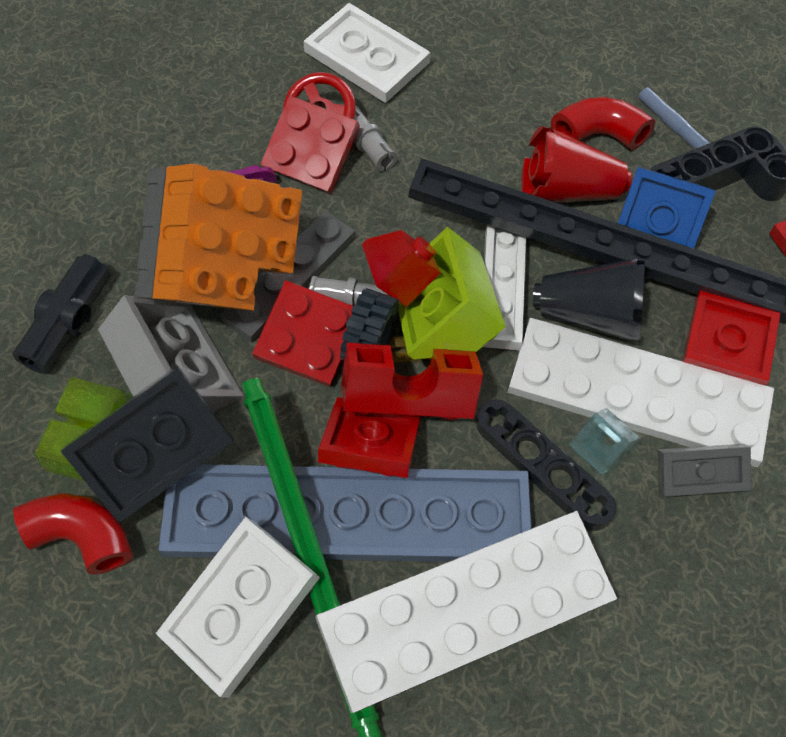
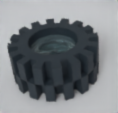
M368 288L362 290V293L357 298L356 305L351 310L352 315L346 323L347 329L343 333L342 340L344 341L340 347L341 360H345L347 343L389 344V338L391 333H393L394 323L398 316L399 299Z

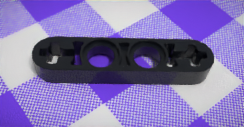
M494 399L487 401L481 406L476 426L478 432L519 471H528V479L567 515L577 511L586 530L599 531L609 525L616 514V503L612 495L509 403ZM489 414L493 417H497L500 414L505 417L503 426L506 429L499 424L493 427L488 425ZM515 427L520 429L513 434L508 443L505 441L508 431L512 434ZM521 441H531L539 448L540 454L535 459H525L518 454L516 445ZM558 469L567 472L572 479V486L567 489L554 487L549 481V473ZM582 485L585 490L581 497L578 496L575 503H573L569 498L574 496L579 486ZM598 501L603 505L600 512L602 516L596 513L591 517L585 512L588 507L587 502L592 505Z

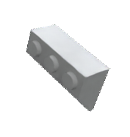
M124 295L98 329L133 397L177 365L213 412L243 397L241 390L190 304Z

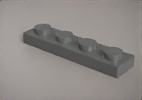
M324 211L297 238L293 274L261 273L257 278V283H255L254 311L226 308L220 314L221 321L253 343L261 335L284 281L286 280L307 288L312 277L318 276L355 239V230Z

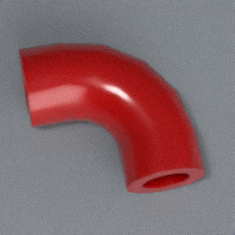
M594 97L585 98L570 104L553 115L551 128L579 141L596 134L611 136L630 150H636L649 138L656 121L638 107L624 100Z
M59 493L39 497L13 508V516L18 532L29 550L56 540H70L79 548L86 571L91 575L103 574L120 568L133 558L126 533L120 523L117 522L106 507L90 497Z

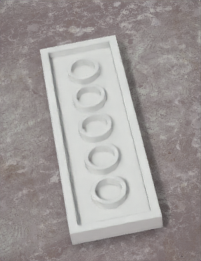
M530 318L507 393L687 447L745 444L751 447V466L758 467L763 460L774 388Z
M575 511L320 613L315 618L350 712L354 713L614 601L617 597L578 512Z

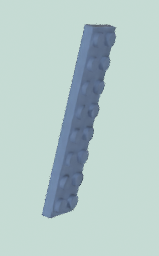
M201 464L166 489L158 550L162 557L214 558L245 517L255 521L297 557L267 466ZM293 466L324 560L450 562L531 529L528 471L409 469L408 478L384 476L379 473L351 468Z

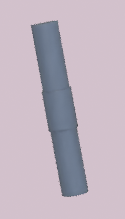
M649 87L641 91L638 99L693 149L709 144L689 122L667 105Z

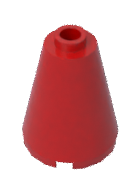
M540 126L531 137L528 146L535 148L531 158H524L521 174L522 192L555 203L617 200L623 193L625 194L629 190L632 174L631 171H628V166L624 161L551 127Z

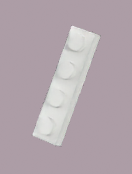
M486 224L484 264L506 327L483 347L520 351L523 340L526 237Z

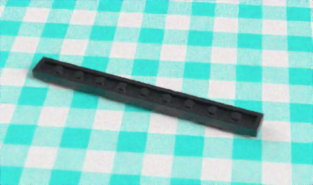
M421 158L409 189L408 198L605 264L636 258L645 259L644 277L698 294L701 290L780 313L779 322L786 324V279Z

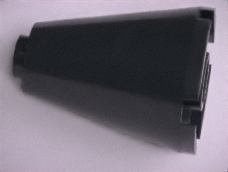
M636 258L544 275L542 283H535L533 307L540 308L541 316L625 340L640 342L645 259Z

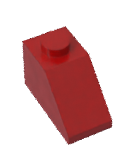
M403 230L368 238L362 243L376 287L389 296L399 299V303L405 307L441 273L434 259L436 251L420 236L414 239Z

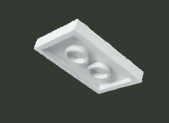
M350 3L304 40V52L384 103L388 102L430 63L431 52Z
M245 517L156 634L219 697L229 698L320 577L255 521Z

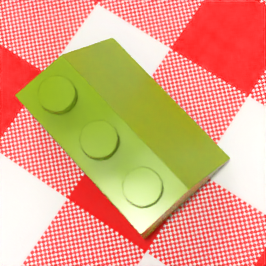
M446 227L429 243L436 251L434 259L441 273L407 307L398 303V313L407 354L414 360L432 358L433 349L477 352L506 327L481 253L449 227Z

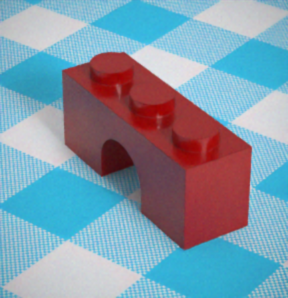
M347 343L341 382L343 411L362 415L382 413L397 414L402 417L433 416L448 420L457 418L474 419L483 378V372L476 351L433 349L430 365L425 371L415 376H402L394 372L395 368L390 345Z

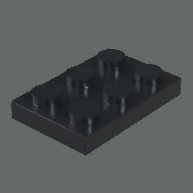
M177 365L64 445L60 451L112 516L120 523L232 443L233 437Z

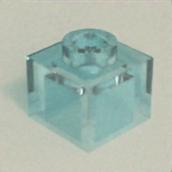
M608 408L596 412L569 445L602 475L611 470L640 437ZM605 433L616 441L614 445L606 443L604 439Z

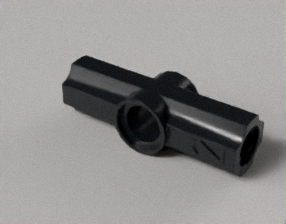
M87 254L77 256L56 289H47L40 295L34 309L35 320L12 353L15 360L32 371L40 374L48 373L70 338L79 337L81 333L78 331L83 323L90 321L91 305L111 276L109 268L93 256Z

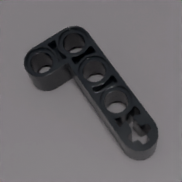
M758 126L748 127L650 168L652 171L711 188L715 191L744 179L759 198L766 201L780 200L786 193V149L770 131Z

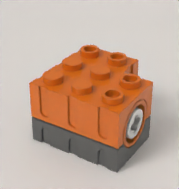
M198 164L148 169L146 183L148 184V192L144 202L142 227L144 228L143 237L140 239L137 265L139 274L138 282L135 283L134 297L204 307L254 311V289L258 273L293 274L302 190L291 187L283 188L279 184L259 179H246L243 175L222 170H209L206 166Z

